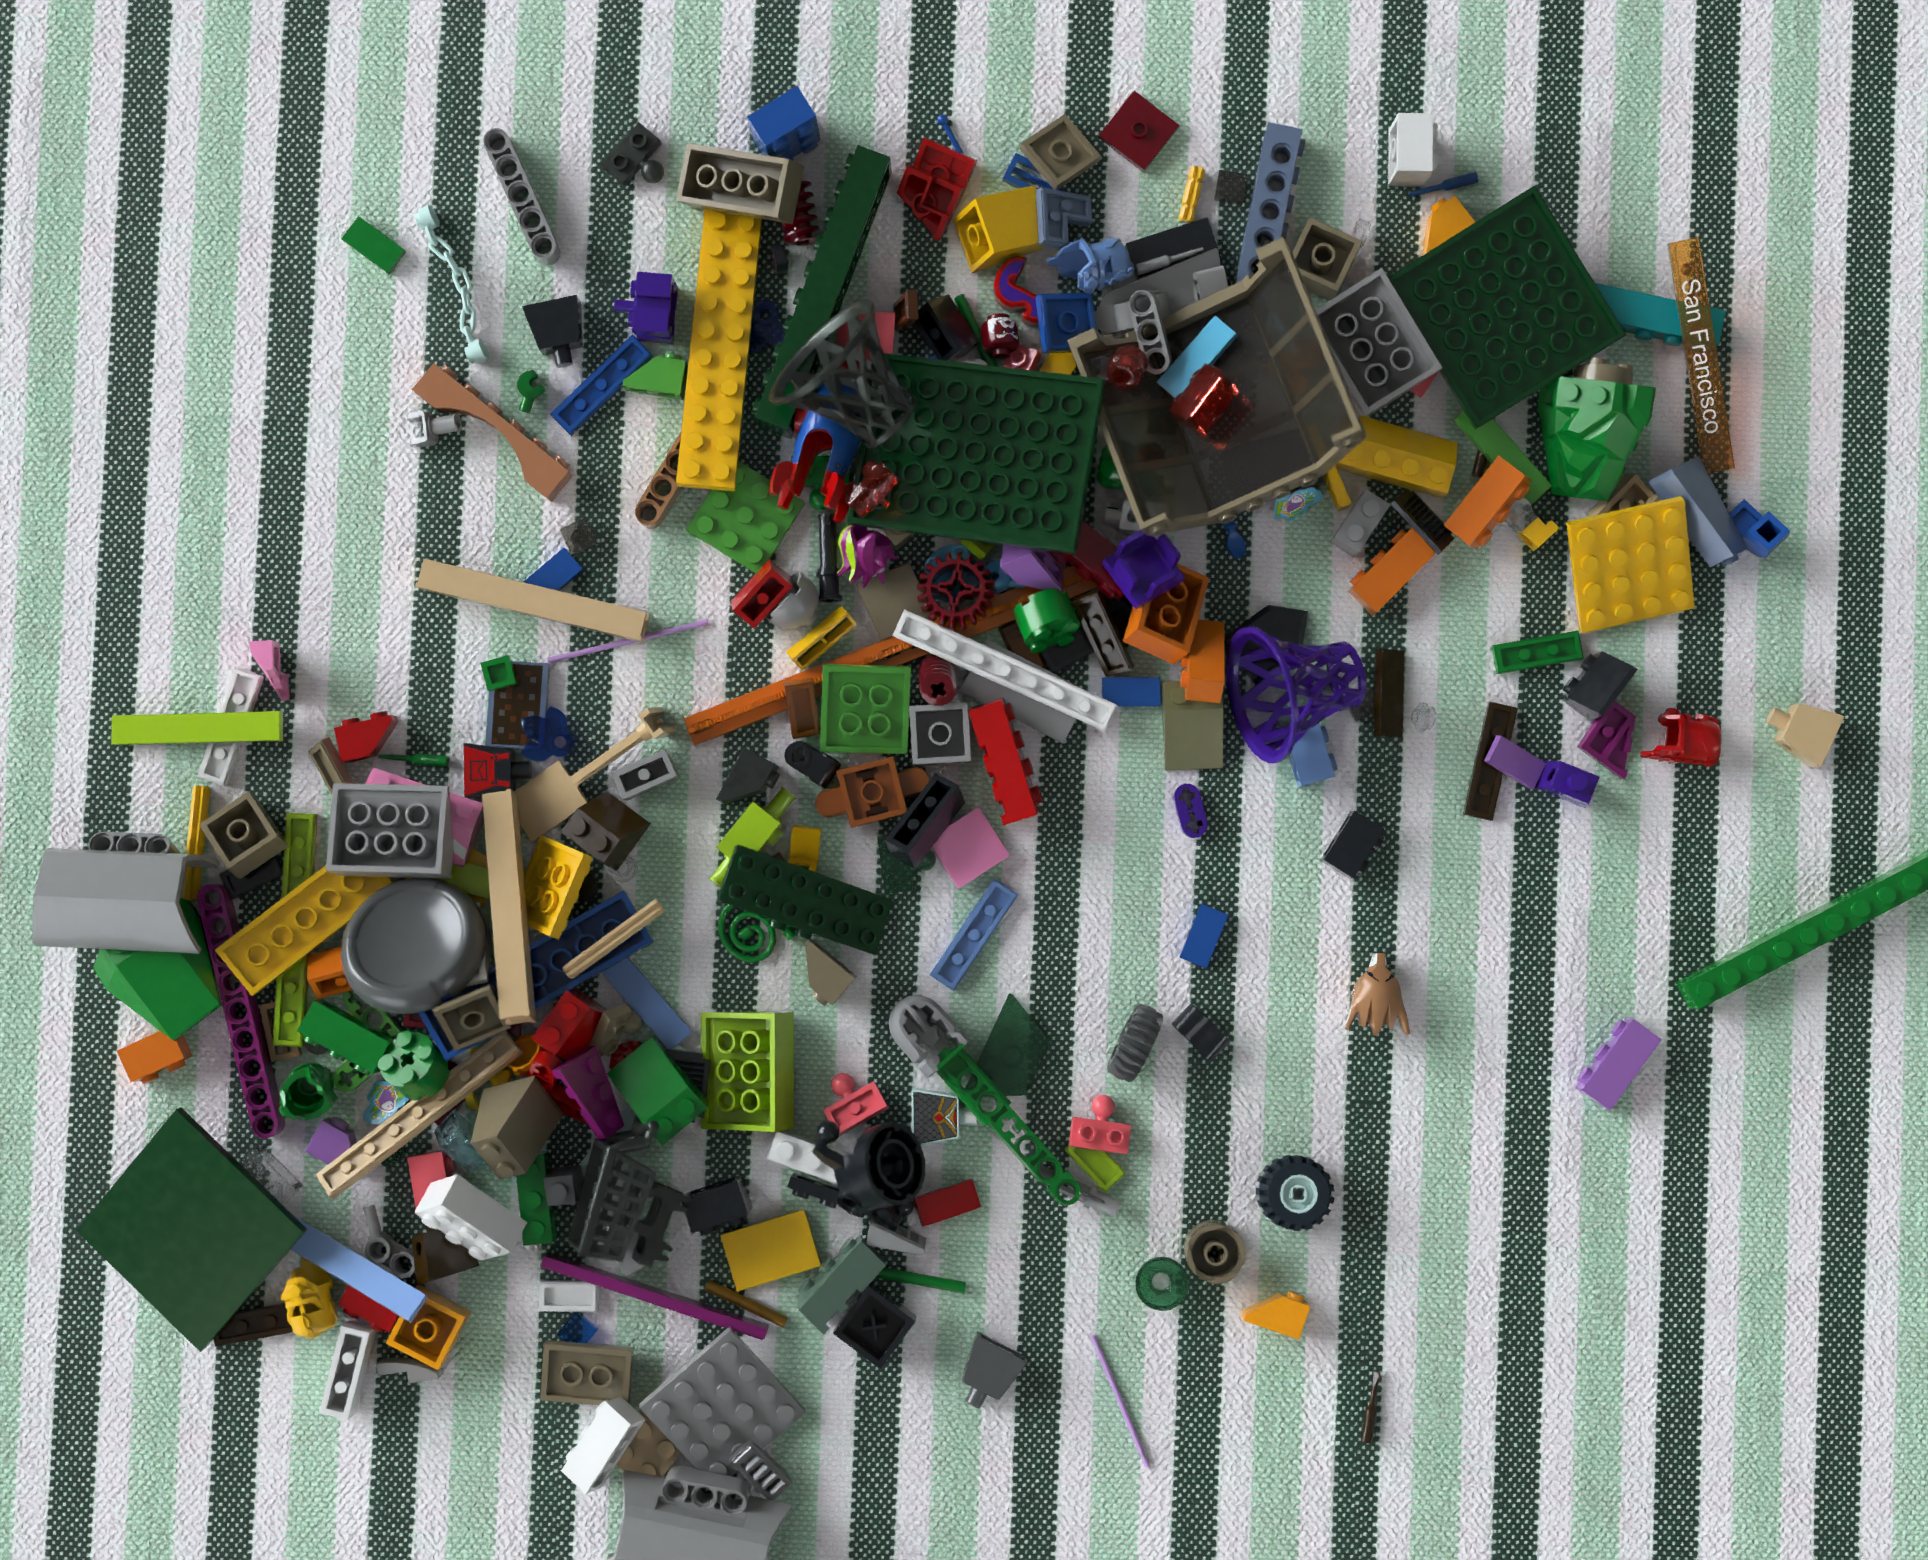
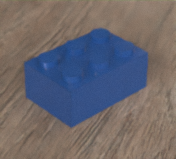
M798 86L747 116L754 142L762 155L786 158L793 161V157L801 152L807 154L813 151L818 146V142L821 141L816 115Z

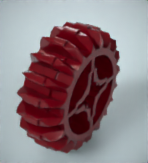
M959 551L957 553V559H952L951 553L947 552V561L942 562L941 558L937 556L935 557L936 567L929 563L926 565L930 575L926 573L920 574V579L925 583L917 584V590L923 592V594L917 596L918 602L925 603L921 607L923 613L932 611L928 617L930 621L933 622L940 617L939 627H944L946 622L949 621L950 630H955L956 623L960 622L962 630L967 629V620H970L976 626L978 624L976 615L983 619L987 617L982 607L992 609L993 603L987 599H992L996 596L995 591L989 589L995 586V581L987 579L991 575L990 569L981 571L984 566L982 560L977 561L973 565L974 556L972 554L964 561L962 552ZM953 571L950 580L939 582L938 585L935 584L944 573ZM963 571L973 575L979 582L980 588H973V585L966 584L963 581ZM958 579L961 591L958 592V596H956V602H954L952 591L954 590ZM932 593L939 594L940 597L947 598L950 601V612L936 604ZM974 597L978 598L969 609L959 612L960 606L964 601L973 600Z

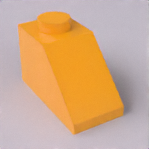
M1455 195L1448 201L1442 198L1430 208L1432 213L1426 222L1422 256L1475 223L1474 219Z
M1288 1290L1287 1295L1278 1292L1242 1310L1240 1316L1243 1321L1299 1340L1310 1305L1307 1301H1304V1295Z

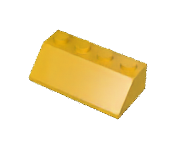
M1348 412L1345 414L1341 432L1353 427ZM1359 415L1367 437L1336 464L1338 470L1438 498H1443L1448 494L1456 466L1458 442Z

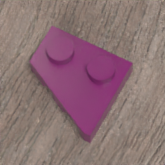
M1614 701L1603 717L1595 719L1577 748L1617 777L1625 779L1628 771L1625 770L1627 752H1631V733L1634 730L1636 716Z

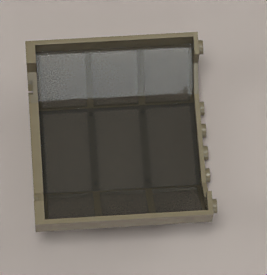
M1283 237L1255 250L1260 262L1257 264L1259 270L1254 276L1248 274L1242 281L1162 318L1172 354V364L1214 316L1219 318L1238 335L1180 403L1157 383L1165 372L1153 374L1146 370L1135 331L1127 332L1125 334L1126 338L1113 339L1112 334L1101 335L1095 328H1092L1067 340L1080 375L1101 378L1106 381L1099 424L1139 529L1148 536H1158L1167 532L1219 522L1225 524L1236 519V515L1245 510L1251 512L1261 508L1265 501L1272 498L1277 500L1288 496L1291 493L1290 490L1296 487L1311 486L1318 481L1317 478L1325 475L1367 437L1291 248ZM1150 324L1144 327L1143 334L1148 340H1154L1158 335V329L1154 324ZM1153 353L1151 356L1152 366L1161 369L1165 365V357L1162 353Z

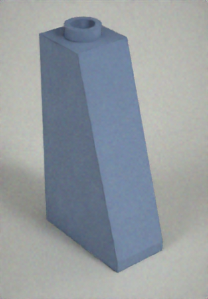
M1699 456L1648 481L1661 500L1679 496L1685 499L1688 538L1710 567L1720 562L1725 567L1739 560L1737 554L1746 550L1747 547Z

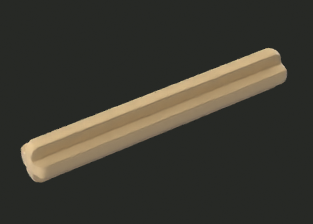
M657 899L651 901L565 964L563 970L570 979L577 977L664 913V907Z

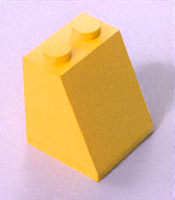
M1035 185L975 198L953 219L971 273L1004 263L1006 260L1016 256H1025L1042 250L1045 247L1039 245Z

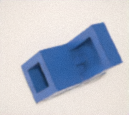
M1745 499L1729 513L1747 550L1761 558L1767 557L1790 533V530L1769 511L1762 516Z

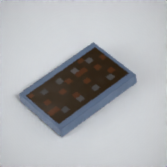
M512 661L518 684L489 692L485 746L545 750L550 664Z

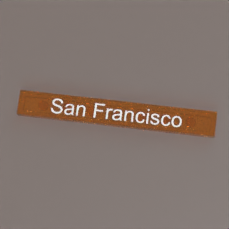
M1699 237L1667 243L1702 463L1707 473L1735 468Z

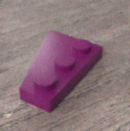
M597 1046L586 1047L551 1071L556 1079L561 1078L566 1085L565 1092L569 1098H575L581 1107L580 1114L598 1139H607L625 1126Z

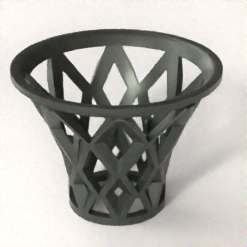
M869 299L859 300L849 305L819 328L788 361L776 378L769 393V399L774 405H791L833 420L851 431L868 448H874L890 438L906 422L917 403L916 399L898 381L880 347L873 316L875 315V306ZM866 314L864 321H862L858 316ZM848 321L850 341L845 347L825 340L837 328ZM816 348L823 370L818 374L796 372L803 361ZM865 348L870 352L871 362L865 357ZM828 352L836 355L832 361H830ZM846 359L849 369L839 367V365ZM857 361L860 362V371L858 368ZM867 379L877 384V388L868 385ZM790 382L796 391L785 396L786 386ZM820 383H824L832 395H818L812 389ZM841 384L856 389L858 395L843 392ZM896 409L902 411V415L894 423L891 413ZM878 427L886 430L878 437L875 434V430Z

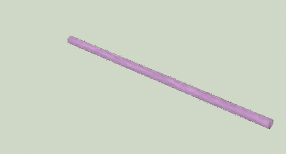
M708 620L645 634V639L648 640L709 625ZM623 639L549 657L547 661L548 663H553L637 641Z

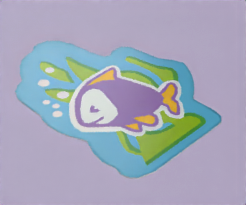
M1310 487L1277 499L1275 501L1274 519L1283 517L1286 520L1292 521L1298 516L1305 514L1309 506L1322 500V492L1314 487Z
M375 1082L372 1090L367 1095L370 1104L364 1111L363 1119L371 1125H380L395 1114L398 1108L404 1106L409 1099L388 1082Z

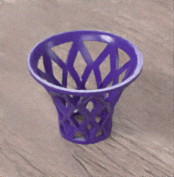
M1249 626L1239 629L1229 643L1225 673L1232 714L1248 747L1258 758L1267 763H1278L1285 760L1291 753L1294 745L1308 730L1338 711L1358 707L1365 698L1366 676L1364 667L1357 651L1347 642L1305 646L1268 636L1261 629ZM1249 640L1264 648L1242 653L1245 644ZM1349 655L1354 665L1344 663L1342 659ZM1273 658L1278 660L1280 667L1267 671L1252 662ZM1325 664L1327 671L1321 669V667ZM1239 666L1265 678L1254 685L1242 697L1239 684ZM1298 668V670L1292 676L1290 671ZM1340 672L1345 673L1343 677L1338 676ZM1284 674L1285 681L1276 679L1275 677ZM1358 677V689L1349 688V683ZM1330 685L1333 695H1323L1322 692ZM1270 686L1288 690L1275 703L1254 700ZM1298 693L1309 698L1306 706H1298ZM1290 701L1291 707L1283 708ZM1245 708L1260 712H1272V715L1258 734L1252 728ZM1291 715V724L1288 727L1270 732L1280 716ZM1286 738L1279 750L1272 749L1266 745Z

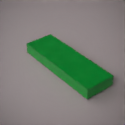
M1579 630L1491 646L1496 674L1584 659Z

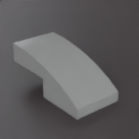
M385 1358L376 1364L378 1376L407 1372L408 1383L436 1380L444 1374L442 1367L436 1370L412 1358Z

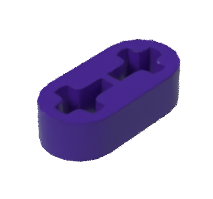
M1183 784L1173 794L1180 828L1187 837L1197 838L1202 836L1207 829V819L1198 788L1194 785ZM1183 789H1187L1189 793L1193 792L1195 798L1190 800L1192 807L1190 810L1187 809L1185 801L1179 800V796L1183 794ZM1190 812H1193L1196 821H1201L1202 826L1197 828V833H1193L1192 829L1186 828V824L1190 822Z

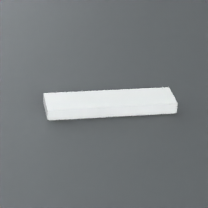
M234 667L219 713L253 712L264 676ZM242 742L208 743L197 777L228 786Z

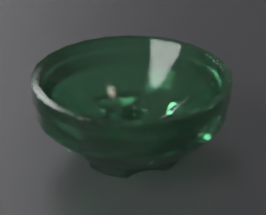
M1161 1256L1149 1259L1140 1267L1136 1275L1135 1286L1139 1298L1146 1306L1158 1311H1167L1177 1307L1185 1299L1188 1293L1189 1279L1185 1269L1179 1262L1172 1258ZM1161 1272L1167 1274L1169 1285L1165 1289H1156L1152 1284L1153 1276Z

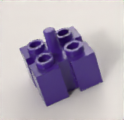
M637 272L636 280L631 281L630 295L631 298H634V301L615 300V311L629 312L628 326L632 327V333L637 335L636 337L640 342L674 344L678 286L674 282L673 275Z

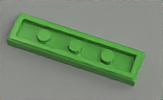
M1464 411L1453 419L1456 425L1491 464L1499 455L1532 480L1529 484V491L1522 498L1528 506L1535 503L1552 486L1494 419L1477 429L1473 427Z

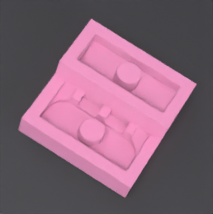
M979 807L948 826L932 847V850L957 889L1010 856Z

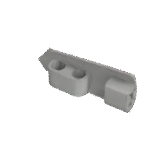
M1214 248L1104 294L1095 313L1096 327L1104 334L1134 328L1129 309V299L1138 290H1149L1156 295L1162 318L1227 288L1228 283L1223 265H1220L1218 249ZM1140 295L1136 300L1137 308L1143 312L1150 308L1151 301L1149 297Z

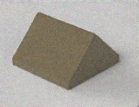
M488 985L433 1008L436 1018L455 1051L511 1028L510 1025L505 1024V1020H500L498 994L494 985Z

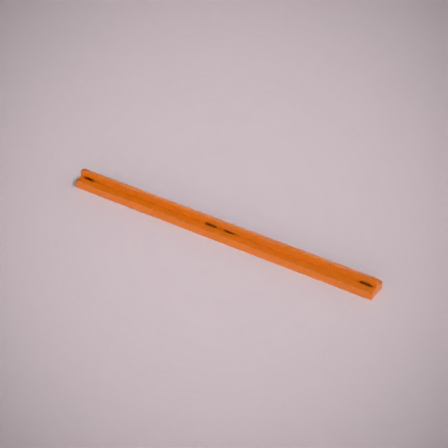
M1071 566L1063 570L1062 590L1060 592L1067 591L1070 599L1099 588L1092 580L1086 581L1076 573L1075 567ZM1025 586V588H1015L997 595L995 598L987 599L993 603L992 609L982 607L987 614L985 619L976 615L975 617L978 622L976 626L970 620H967V629L962 630L960 622H957L955 630L952 631L967 638H972L1015 621L1013 615L1015 607L1020 602L1022 606L1030 602L1029 596L1043 589ZM969 606V607H967V608H964V609H961L959 612L964 611V610H967V609H969L971 606ZM940 618L936 619L933 622L938 624ZM947 621L944 627L950 629V622ZM892 636L824 664L900 666L931 653L918 647L912 649L911 647H914V645ZM898 652H901V654L895 655V656L890 657V658H888V659H884V658H886V657H888V656H891V655H893V654H896V653H898ZM823 664L684 718L687 731L691 736L694 746L788 710L783 682L812 678L816 698L821 697ZM712 726V728L696 733L699 730Z

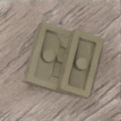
M910 562L884 572L885 584H882L877 576L872 577L865 588L861 586L862 582L856 584L880 641L893 635L904 609L929 620L928 617L931 611L923 613L921 607L925 603H920L917 599V596L923 594V592L917 590L919 582Z

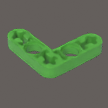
M352 990L343 992L345 1005L359 1020L370 1025L368 1022L369 1013L379 1011L383 1016V1021L379 1027L374 1028L382 1031L390 1024L392 1028L386 1031L392 1037L397 1036L403 1031L389 1012L381 1011L371 1006L361 1014L359 1009L364 1008V1006L359 1001L352 1002L351 998L354 996ZM348 1060L334 1072L333 1083L338 1090L349 1092L358 1088L374 1074H365L363 1077L360 1072L352 1077V1085L350 1083L343 1084L341 1081L344 1078L343 1071L347 1074L355 1070L353 1062Z

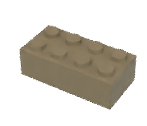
M687 143L676 201L692 208L793 224L804 166L786 158Z

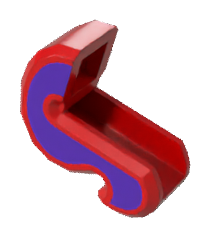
M1016 256L1006 260L997 271L993 284L995 301L1002 309L1011 313L1024 311L1022 322L1025 325L1036 328L1039 327L1035 299L1037 295L1016 285L1026 265L1027 258Z

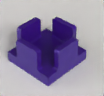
M1139 530L1123 539L1119 543L1116 552L1104 558L1102 562L1104 568L1135 609L1140 608L1181 584L1185 578L1177 567L1181 554L1165 533L1160 535L1157 540L1154 536H1148Z

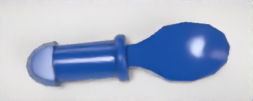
M1220 500L1217 503V508L1224 504H1227L1228 502L1226 500ZM1233 520L1223 524V530L1228 532L1226 540L1227 551L1232 557L1239 559L1244 556L1246 546L1243 538L1236 531L1237 524Z

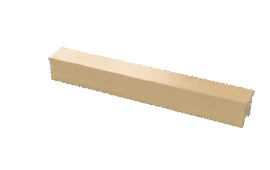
M423 559L418 582L415 584L421 590L641 643H645L646 640L645 634L650 614L641 610L428 559Z
M506 789L507 791L482 794L499 1017L500 1020H505L506 1025L524 1022L535 1023L536 1015L518 798L512 789Z

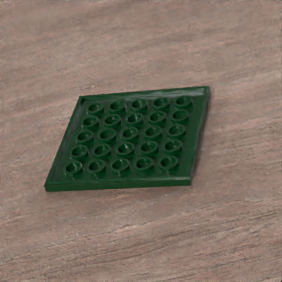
M1535 185L1388 277L1441 364L1442 369L1439 372L1475 429L1556 380L1558 376L1564 375L1626 336L1625 331Z
M180 1107L172 1113L76 1231L201 1352L207 1348L308 1229Z

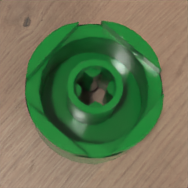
M1051 588L1034 593L1028 597L1029 603L1022 606L1020 602L1013 611L1014 618L1031 653H1040L1047 647L1055 644L1065 646L1074 640L1073 634L1080 626L1067 591L1064 590L1061 593L1059 588Z
M400 1032L396 1039L392 1041L386 1053L378 1061V1068L381 1070L384 1079L410 1100H420L419 1098L431 1097L438 1093L447 1082L450 1072L448 1061H445L437 1045L429 1037L418 1032Z

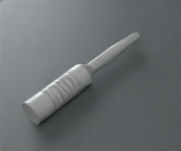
M1203 247L1171 257L1164 255L1135 264L1137 274L1142 275L1150 271L1170 266L1172 262L1203 253Z

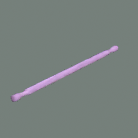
M1093 1335L1090 1338L1096 1347L1098 1357L1137 1450L1143 1459V1464L1147 1468L1150 1466V1463L1144 1454V1449L1103 1351L1099 1347L1096 1335Z

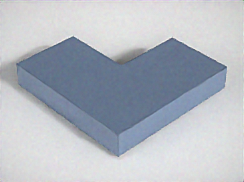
M1044 187L1036 190L1039 245L1060 249L1069 244L1068 224L1085 227L1092 224L1091 196Z

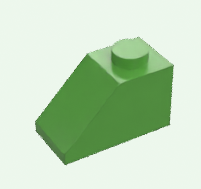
M666 353L665 357L656 356L623 380V387L629 392L683 400L688 364L685 360H682L680 355Z

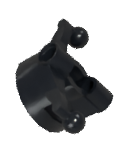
M833 1121L820 1123L816 1131L818 1141L812 1152L821 1162L834 1170V1176L840 1191L836 1198V1203L842 1209L852 1213L876 1211L880 1219L890 1229L896 1230L902 1217H906L913 1212V1200L921 1191L926 1175L925 1157L922 1147L913 1132L900 1123L887 1122L874 1125L865 1129L857 1139L853 1154L843 1156L827 1147V1144L834 1143L839 1137L840 1130L837 1124Z

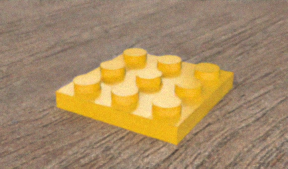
M540 835L524 873L528 926L559 940L567 926L571 909L578 900L579 890L584 878L590 871L592 856Z

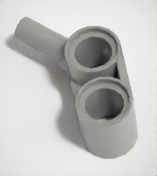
M375 1204L364 1207L371 1235L368 1237L369 1241L364 1247L366 1259L398 1278H407L414 1274L413 1249L402 1246L395 1242L392 1236L382 1232ZM376 1242H382L386 1246L385 1256L378 1255L375 1252L374 1245ZM401 1256H406L411 1260V1270H405L401 1267Z

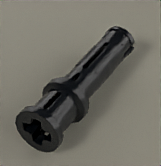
M827 513L818 515L820 568L817 569L816 577L819 578V602L822 603L843 601V596L839 592V578L841 576L837 574L840 568H837L836 522L833 521V513H829L828 525Z

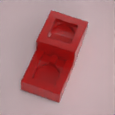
M967 1179L946 1188L931 1191L915 1197L913 1200L921 1226L940 1222L981 1207L973 1179Z

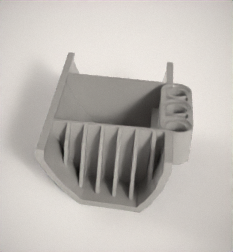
M98 832L90 838L88 843L89 850L47 848L44 851L33 900V943L36 946L200 954L201 947L193 937L179 904L182 884L184 882L183 878L186 872L185 867L219 868L220 862L217 859L206 855L180 854L176 846L165 835L149 833Z
M675 1466L668 1471L666 1478L624 1470L622 1474L623 1518L616 1552L614 1555L608 1554L607 1560H768L770 1545L780 1526L789 1515L791 1504L750 1496V1487L745 1480L704 1470ZM671 1482H679L683 1487L677 1488ZM701 1488H708L712 1493H704L701 1491ZM737 1494L741 1499H733L729 1495Z

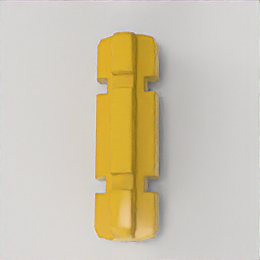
M1190 167L1187 178L1189 181L1186 183L1181 204L1183 207H1181L1178 217L1179 221L1183 223L1194 221L1196 213L1194 209L1198 205L1202 187L1201 182H1203L1205 169L1202 167Z

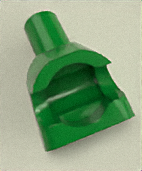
M534 370L522 373L517 380V389L523 395L519 411L528 414L531 412L534 399L546 392L542 384L532 387V382L538 378Z

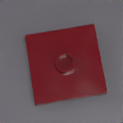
M1133 91L1099 134L1098 138L1144 173L1178 130L1179 124L1136 91Z

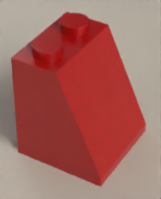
M577 987L566 990L531 1039L556 1057L567 1061L589 1046L599 1020L607 1009Z

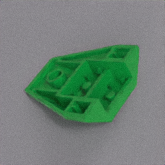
M180 898L179 904L193 937L201 947L200 954L100 949L93 966L108 992L173 1041L179 1039L222 1006L202 919L191 901Z

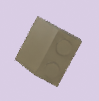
M813 939L809 940L805 947L809 987L814 990L811 995L822 1005L825 1006L827 1003H830L833 1006L857 976Z

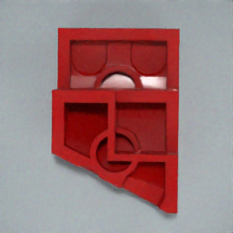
M925 137L922 140L914 164L907 166L897 194L905 204L909 205L918 220L922 221L932 233V237L940 241L962 199L978 160Z

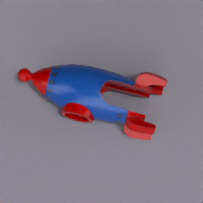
M847 362L839 366L849 369ZM824 383L815 391V394L832 395ZM841 384L843 392L858 395L856 389ZM797 408L794 429L798 435L793 450L792 462L784 461L774 468L769 494L774 496L779 494L777 506L783 510H788L794 494L800 497L818 454L831 450L821 493L826 496L824 506L828 509L836 508L833 521L841 523L849 511L852 495L850 488L845 485V478L852 466L860 440L851 431L837 422L815 412Z

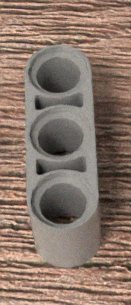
M1138 290L1130 296L1129 309L1143 364L1150 373L1161 374L1171 366L1172 354L1158 299L1152 291ZM1140 295L1148 296L1151 301L1150 308L1145 312L1140 311L1136 306V300ZM1149 323L1154 324L1158 329V335L1154 340H1148L1143 334L1144 327ZM1155 352L1162 353L1165 357V365L1161 369H1157L1151 364V356Z

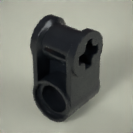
M803 741L791 743L784 753L787 764L827 789L836 775V771L842 765L833 757L820 752ZM801 747L804 749L802 754L806 758L805 760L799 759L796 762L793 760L794 754L791 751Z

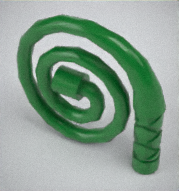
M727 904L722 909L718 919V935L724 947L740 961L756 963L765 960L772 953L776 944L775 928L768 926L769 920L760 918V915L745 911L736 915L730 924L729 935L732 943L740 950L747 953L758 951L764 945L766 938L760 926L751 925L748 927L747 925L738 932L740 937L746 941L756 931L759 935V940L752 946L743 944L736 935V926L741 920L749 917L757 918L769 930L770 941L767 949L762 954L757 956L743 955L733 948L724 933L726 916L734 907ZM786 927L785 931H782L788 941L796 936L794 935L795 929Z

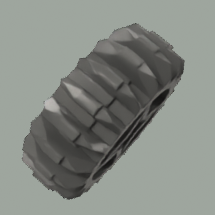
M1142 1004L1135 1007L1117 1040L1107 1065L1108 1072L1113 1074L1115 1078L1130 1083L1140 1073L1160 1031L1163 1021L1161 1013L1150 1006Z

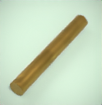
M710 1279L705 1287V1291L782 1328L786 1324L787 1316Z

